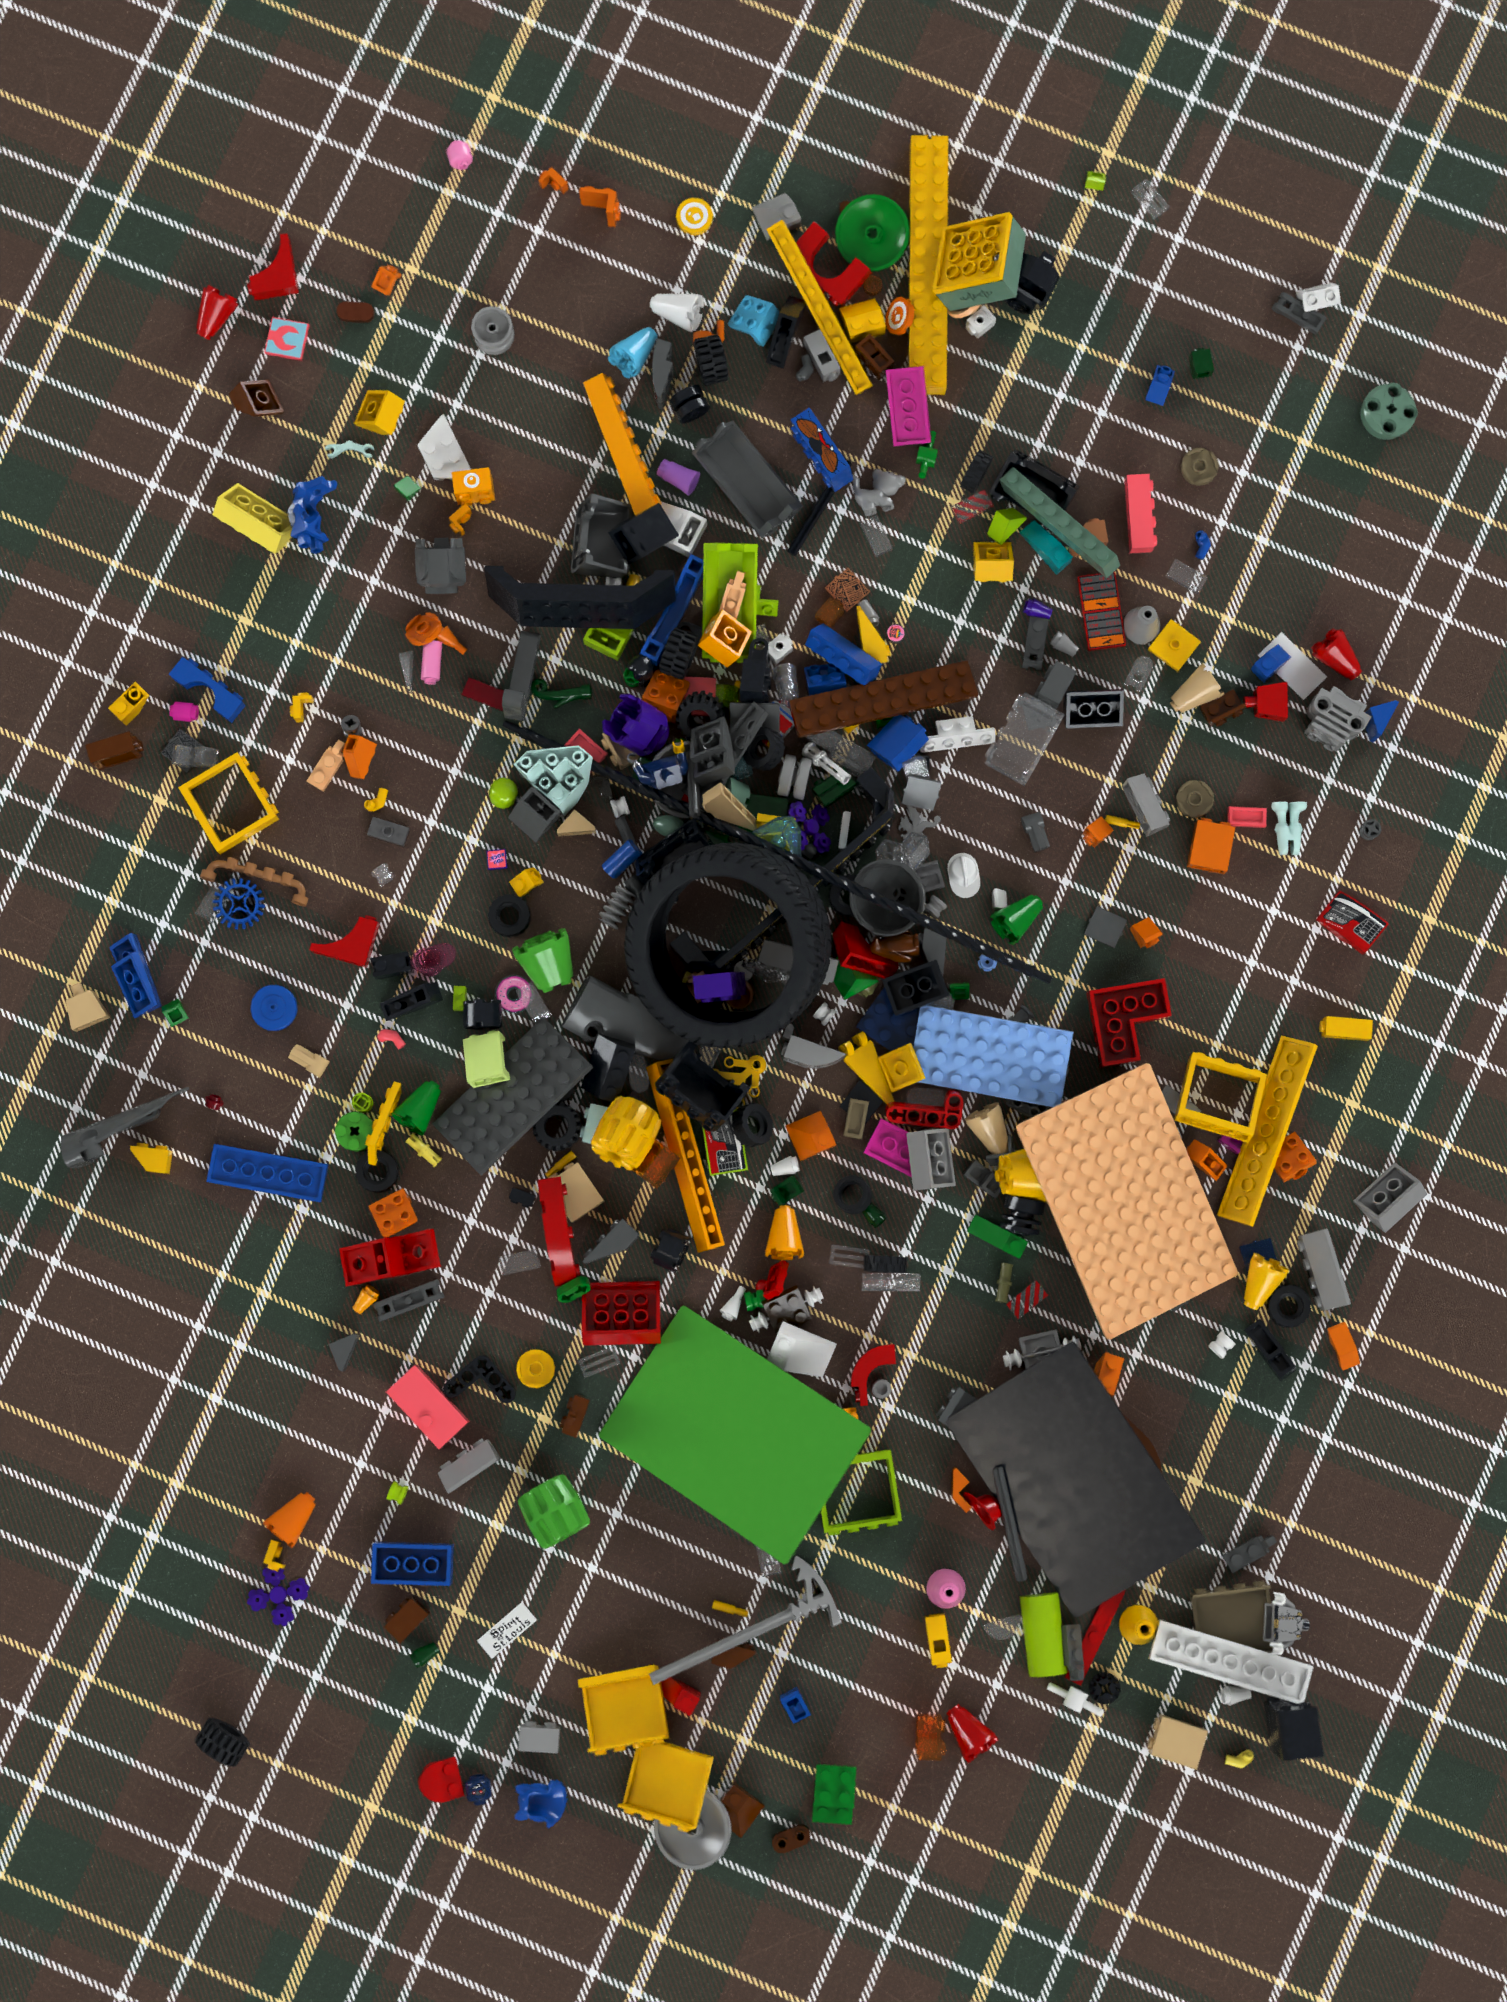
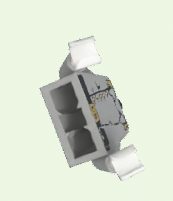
M1274 1592L1275 1600L1272 1601V1604H1264L1263 1641L1273 1642L1270 1643V1646L1273 1647L1271 1655H1282L1283 1651L1294 1643V1640L1301 1638V1631L1309 1630L1310 1623L1308 1619H1302V1612L1295 1609V1605L1286 1598L1285 1594Z

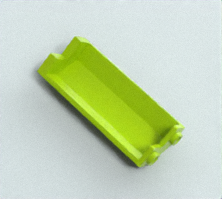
M704 543L702 635L710 619L720 610L729 580H735L737 571L745 572L742 582L746 583V591L737 621L752 631L740 658L737 660V663H743L744 659H748L751 641L756 639L758 544ZM702 649V658L710 659V662H719Z

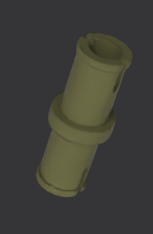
M1001 1263L1000 1276L996 1283L998 1284L996 1302L1008 1303L1009 1287L1012 1286L1010 1281L1013 1264Z

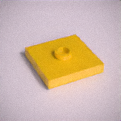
M1171 619L1148 650L1178 672L1201 641Z
M911 1043L877 1057L892 1093L925 1079Z

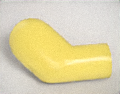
M1248 1749L1238 1756L1226 1754L1224 1764L1244 1768L1253 1761L1254 1754Z

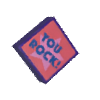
M506 849L486 851L488 870L508 869Z

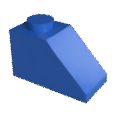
M1277 644L1254 663L1251 671L1265 683L1291 659V656Z

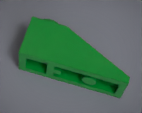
M976 1214L967 1229V1232L1018 1259H1020L1028 1244L1027 1240Z

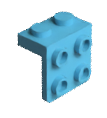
M747 295L729 320L728 326L750 334L758 345L764 347L775 329L779 310L771 302Z

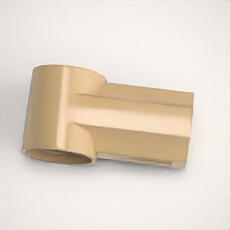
M298 1044L293 1047L288 1057L319 1078L330 1062Z

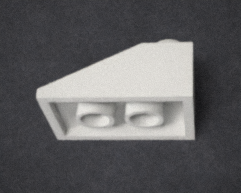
M782 1322L767 1360L786 1372L823 1377L837 1344Z

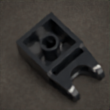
M756 638L751 641L748 659L743 661L740 684L741 702L769 703L768 690H771L769 646L767 640L763 638ZM758 643H761L765 646L762 650H756L754 648V646Z

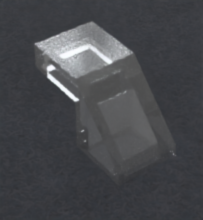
M178 744L173 745L172 764L211 768L217 764L218 749L204 746L193 748Z
M756 1546L762 1577L782 1573L779 1561Z

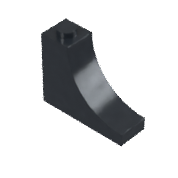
M789 295L779 312L766 363L784 368L794 336L803 318L806 307L805 300Z

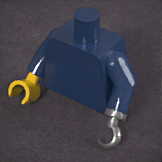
M680 740V746H676L674 741L672 742L673 751L677 755L641 764L637 760H631L629 757L636 756V754H628L627 761L633 764L632 768L639 781L655 789L683 782L682 776L688 771V762L685 753H683L685 751L683 740Z

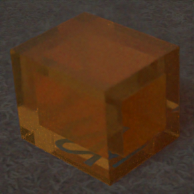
M829 597L815 613V619L821 624L824 623L832 628L844 614V605L838 599Z

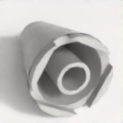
M1142 606L1130 610L1123 620L1124 634L1135 644L1145 645L1152 642L1160 631V620L1156 610L1151 606Z

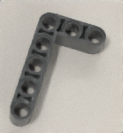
M521 631L510 688L504 689L502 698L504 717L507 719L525 720L540 645V633Z

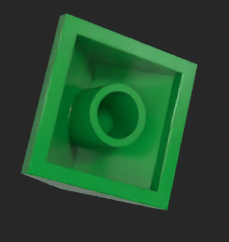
M840 962L834 978V984L844 1000L878 982L875 976L842 967Z

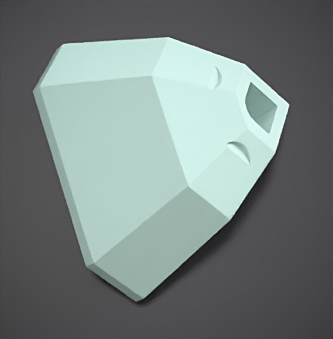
M577 745L526 751L513 765L540 794L565 816L578 803L589 783L593 757Z

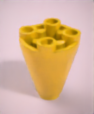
M1254 1253L1250 1260L1244 1294V1305L1254 1310L1262 1307L1285 1279L1289 1271L1286 1267L1281 1266L1279 1261L1272 1258L1269 1261L1265 1260V1257Z
M1143 1605L1127 1607L1119 1619L1121 1635L1134 1645L1146 1644L1155 1637L1158 1620L1154 1612ZM1145 1625L1146 1630L1141 1632V1626Z

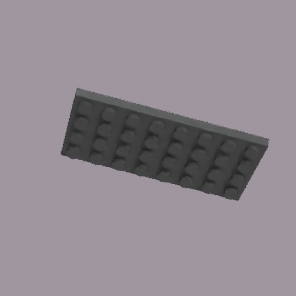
M544 1017L504 1054L505 1069L509 1072L510 1080L477 1088L471 1086L433 1123L434 1127L481 1176L593 1068Z

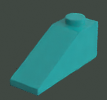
M1032 521L1020 531L1023 538L1056 575L1071 563L1073 556L1036 521Z

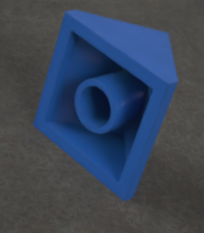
M1395 700L1370 707L1365 712L1372 716L1365 727L1370 742H1375L1382 735L1399 703Z

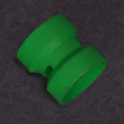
M756 1290L753 1293L750 1291L744 1292L747 1311H752L757 1307L760 1309L764 1308L761 1302L765 1300L763 1290Z

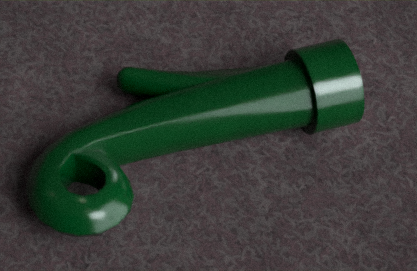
M535 679L531 684V692L537 698L560 700L554 705V708L574 700L592 699L591 684L546 692L547 682L544 679ZM538 684L543 685L540 691L537 690Z

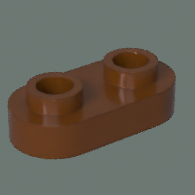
M802 1824L780 1831L773 1836L772 1847L778 1853H786L804 1846L810 1840V1831ZM803 1833L804 1838L798 1839L797 1834ZM784 1840L786 1844L781 1847L778 1845V1842Z

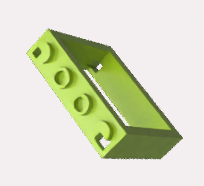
M890 1449L857 1454L851 1464L886 1459L894 1515L829 1525L825 1504L821 1510L824 1533H828L829 1536L839 1535L841 1530H848V1533L860 1531V1527H867V1530L879 1528V1524L886 1523L887 1527L898 1525V1521H902Z

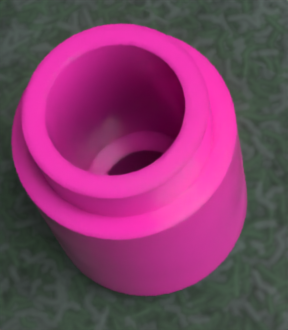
M175 701L174 705L170 706V716H173L175 721H197L199 706L194 705V703Z

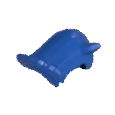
M551 1780L548 1785L534 1783L516 1786V1791L519 1794V1810L514 1816L516 1820L523 1821L529 1818L536 1822H546L547 1828H550L555 1822L557 1823L560 1820L567 1802V1792L563 1782Z

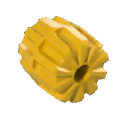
M623 1096L615 1098L600 1119L592 1137L591 1145L593 1152L600 1155V1159L606 1163L612 1162L616 1168L622 1166L629 1171H632L633 1168L637 1169L652 1148L661 1127L658 1113L644 1102L635 1098Z

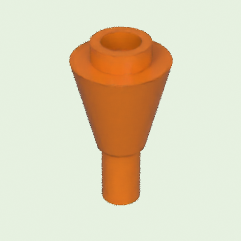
M448 626L442 627L436 641L455 648L464 655L468 649L458 642V639Z

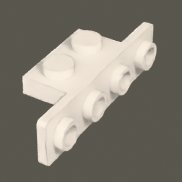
M973 716L935 721L937 735L927 736L929 740L920 748V752L995 743V728L976 730Z

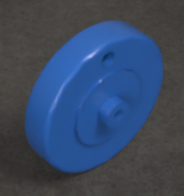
M268 985L258 990L253 996L250 1010L252 1018L260 1027L269 1031H280L293 1023L297 1015L298 1005L291 991L280 985Z

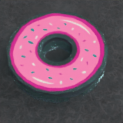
M510 975L498 983L495 989L496 1000H501L502 1009L506 1012L520 1013L525 1011L532 1003L533 989L525 978L519 975ZM513 989H517L520 992L519 997L515 1000L509 997V992Z

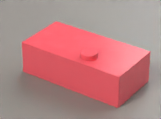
M414 1365L386 1391L438 1449L443 1448L470 1422L418 1365Z

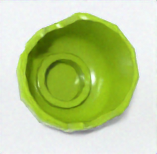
M504 777L495 780L489 790L491 803L501 809L514 805L518 796L516 784L511 779Z

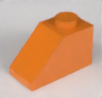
M1195 1139L1187 1147V1153L1192 1164L1217 1181L1228 1165L1210 1147Z

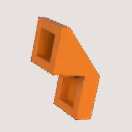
M1342 1322L1327 1328L1329 1341L1336 1351L1338 1363L1342 1371L1359 1365L1358 1350L1347 1324Z
M954 1467L952 1469L951 1498L967 1513L972 1507L963 1499L959 1492L969 1481Z

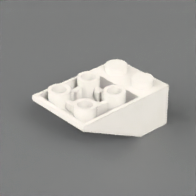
M661 502L663 510L679 534L678 537L664 544V546L689 558L707 527V519L689 510Z

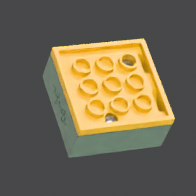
M1010 212L943 227L932 290L949 311L1006 300L1017 296L1026 233Z

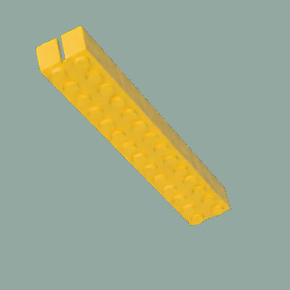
M911 135L909 299L914 306V319L912 325L908 327V367L924 366L927 395H945L947 389V307L932 289L942 229L948 226V136H931V139H928V135Z

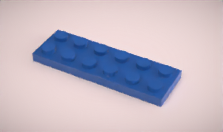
M214 1144L206 1182L321 1203L329 1165Z

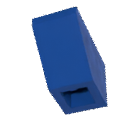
M1157 365L1145 400L1163 406L1175 371L1171 370L1168 366Z

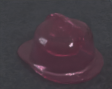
M447 943L423 948L413 954L411 965L423 975L433 977L454 961L456 950Z

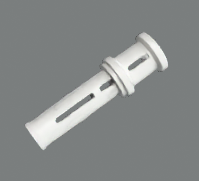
M809 742L804 746L802 755L812 759L815 766H821L843 785L849 782L851 775L829 759L827 753L819 750L814 742Z

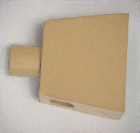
M81 983L70 987L73 997L66 1000V1006L73 1031L78 1032L110 1018V1015L94 991H84Z

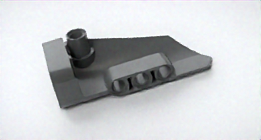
M591 975L583 981L561 1026L580 1036L583 1041L588 1043L596 1042L599 1033L635 1044V1054L659 1061L675 1057L688 1042V1039L674 1034V1032L661 1025L646 1009L640 998L630 993H623ZM588 1028L594 1031V1037H590L587 1034Z
M189 1087L63 1135L61 1138V1152L66 1166L79 1169L94 1163L95 1159L105 1155L100 1143L101 1141L113 1134L125 1132L157 1119L161 1113L160 1108L170 1098L188 1091Z

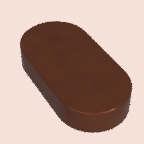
M345 301L340 303L336 310L339 319L345 322L368 323L375 315L373 307L363 302Z

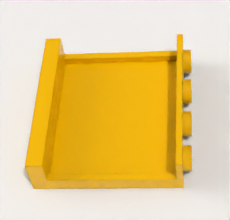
M657 1665L578 1679L579 1688H582L591 1748L588 1749V1752L599 1756L607 1754L606 1750L614 1749V1752L625 1751L627 1746L633 1745V1749L645 1747V1743L652 1742V1745L664 1743V1739L669 1738L661 1682L653 1685L649 1673L659 1669Z
M652 1742L645 1743V1747L636 1748L623 1803L618 1804L617 1807L624 1809L623 1812L627 1814H641V1818L646 1820H660L659 1824L664 1826H671V1824L678 1826L677 1829L683 1832L696 1829L714 1757L667 1742L652 1745Z

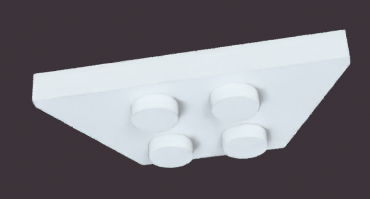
M441 415L418 443V448L434 480H452V472L471 470L445 415Z

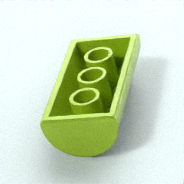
M1051 1592L1019 1596L1029 1676L1049 1677L1068 1673L1067 1666H1064L1059 1593Z

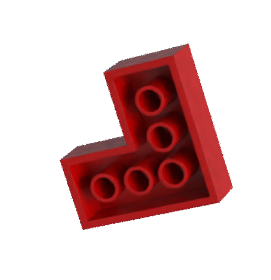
M1165 978L1090 990L1086 993L1099 1067H1113L1137 1063L1141 1060L1134 1024L1168 1019L1172 1016Z

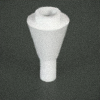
M739 1286L735 1295L721 1308V1316L728 1321H732V1319L737 1320L741 1298L746 1288Z

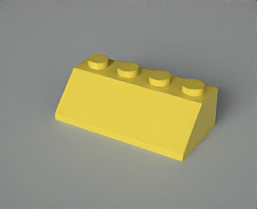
M239 483L218 497L213 516L274 554L286 546L291 538L292 531L287 513Z

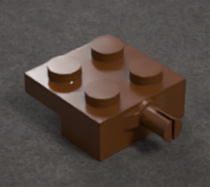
M578 1394L570 1397L566 1409H569L568 1415L563 1416L560 1428H563L561 1433L575 1438L578 1437L590 1399Z

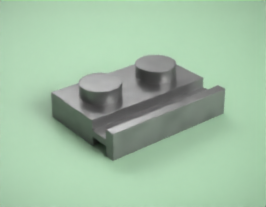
M938 860L911 867L921 878L925 893L945 887Z

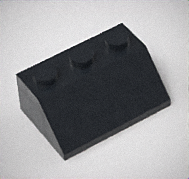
M1124 689L1066 691L1063 702V722L1065 727L1123 726Z
M598 1033L589 1060L593 1068L584 1076L581 1088L600 1099L610 1102L619 1097L635 1052V1044Z

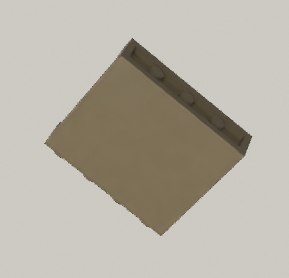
M1265 1581L1253 1582L1252 1586H1245V1583L1234 1584V1588L1226 1589V1586H1216L1212 1591H1206V1588L1194 1589L1195 1593H1190L1195 1631L1265 1652H1273V1647L1270 1646V1643L1273 1642L1263 1641L1264 1604L1271 1603L1269 1592L1271 1585L1265 1584Z

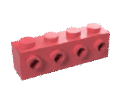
M1150 474L1127 475L1124 483L1129 553H1149L1153 551L1154 546H1157V535L1153 533V528L1156 527L1155 516L1152 517V510L1155 507L1154 498H1151L1153 480H1150Z

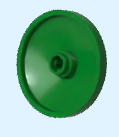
M877 194L858 197L843 209L838 218L835 230L837 247L849 264L857 257L870 268L871 272L885 270L898 262L907 249L910 239L908 218L903 209L888 197Z

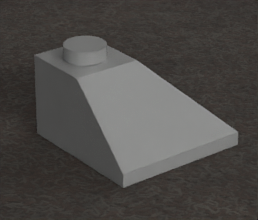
M786 193L752 207L753 213L767 241L771 240L766 229L780 220H784L789 231L801 227L799 212L792 199Z

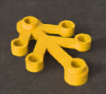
M759 1055L752 1056L749 1060L734 1059L728 1056L724 1059L725 1067L732 1068L736 1066L746 1069L741 1073L723 1072L713 1069L726 1080L733 1079L735 1085L745 1083V1079L752 1074V1084L748 1093L750 1097L756 1098L760 1094V1089L758 1088L759 1075L765 1071L766 1061ZM732 1059L733 1065L728 1066L726 1060ZM755 1061L760 1063L759 1068L753 1067ZM751 1089H757L758 1094L752 1095L750 1093Z

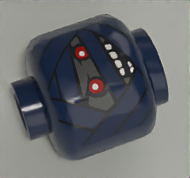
M484 1774L469 1776V1780L465 1782L467 1800L474 1802V1805L486 1804V1800L492 1796L490 1779L485 1777Z

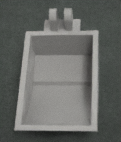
M792 1024L786 1026L782 1039L789 1041V1043H784L781 1055L784 1056L783 1061L804 1068L818 1069L834 1065L846 1056L845 1053L793 1036L794 1026Z

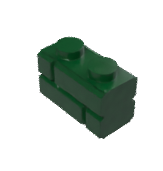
M829 774L830 776L825 780L820 778L813 784L815 787L812 788V792L826 809L856 788L857 785L852 777L847 784L843 785Z

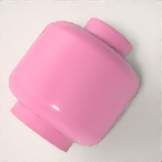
M456 140L447 148V156L451 167L464 170L472 163L473 156L467 143Z

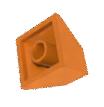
M821 1111L785 1126L800 1161L836 1146V1142Z

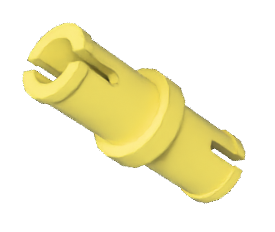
M414 1133L405 1141L418 1152L417 1155L419 1157L425 1158L433 1167L442 1160V1157L429 1148L430 1145L428 1143L425 1144Z

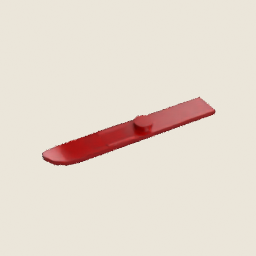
M1126 1589L1099 1604L1082 1640L1084 1678L1122 1601ZM1069 1671L1068 1673H1066L1064 1677L1068 1680H1070ZM1083 1680L1072 1682L1081 1686Z

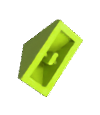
M1014 508L997 510L987 535L1002 545L1027 518Z

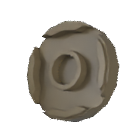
M1194 448L1186 453L1180 467L1181 474L1190 484L1201 486L1210 483L1215 478L1219 465L1214 453L1204 448Z
M1190 780L1178 789L1175 797L1176 806L1183 815L1190 818H1200L1206 815L1212 808L1214 794L1210 786L1205 782Z

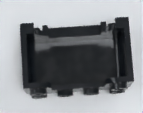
M688 1041L655 1082L656 1090L661 1095L668 1097L676 1107L683 1109L690 1118L702 1124L705 1130L709 1132L717 1131L728 1120L750 1090V1087L744 1082L741 1085H735L733 1079L728 1082L699 1059L701 1054L695 1053L697 1045Z
M1273 1696L1267 1697L1268 1701H1264L1270 1751L1285 1761L1324 1757L1317 1707L1311 1705V1702L1297 1704Z

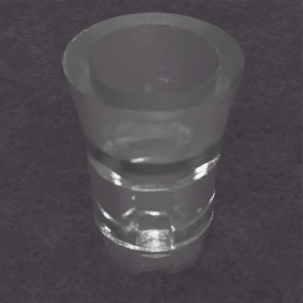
M784 663L774 667L771 671V676L781 704L789 707V700L799 698L797 668L793 664Z

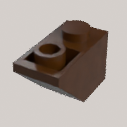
M744 1642L712 1657L711 1664L731 1669L754 1656L755 1649L752 1648V1644Z

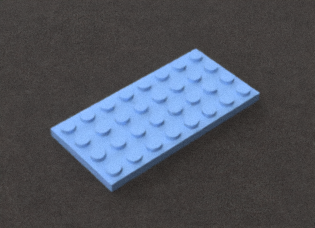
M926 1005L921 1007L919 1011L913 1047L925 1075V1079L919 1082L1055 1107L1062 1103L1074 1032Z

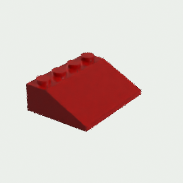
M660 1281L590 1283V1291L582 1295L583 1346L661 1344Z

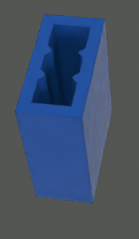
M898 715L894 716L867 746L875 757L899 772L929 738L925 734L926 729L921 724H914V721L907 715L905 717Z

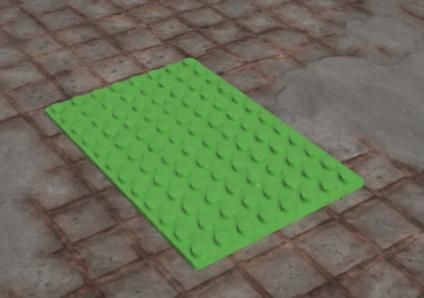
M681 1306L662 1335L661 1344L655 1346L603 1426L599 1437L782 1564H787L868 1438L871 1428L688 1307Z

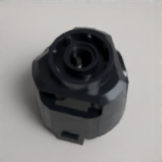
M1023 251L1017 296L1006 299L1004 302L1011 309L1026 315L1032 314L1034 310L1044 309L1060 279L1059 273L1052 267L1056 258L1045 251L1041 253L1039 258L1025 254V251Z

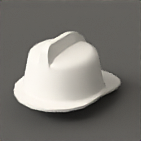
M958 853L950 858L948 862V875L952 891L961 898L974 896L980 888V876L976 860L967 853Z

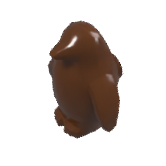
M905 931L895 936H886L882 939L875 938L870 944V950L875 955L895 962H910L912 960L910 957L919 956L918 934L909 935L910 932Z

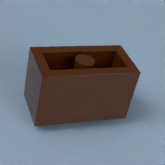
M414 1596L410 1600L406 1598L399 1605L401 1609L396 1614L392 1612L385 1619L387 1624L384 1628L400 1644L430 1614Z

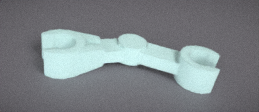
M350 440L343 444H328L325 447L326 451L334 449L332 454H327L328 458H335L346 450L358 451L363 453L365 457L371 458L372 455L365 451L368 448L375 449L371 444L363 446Z

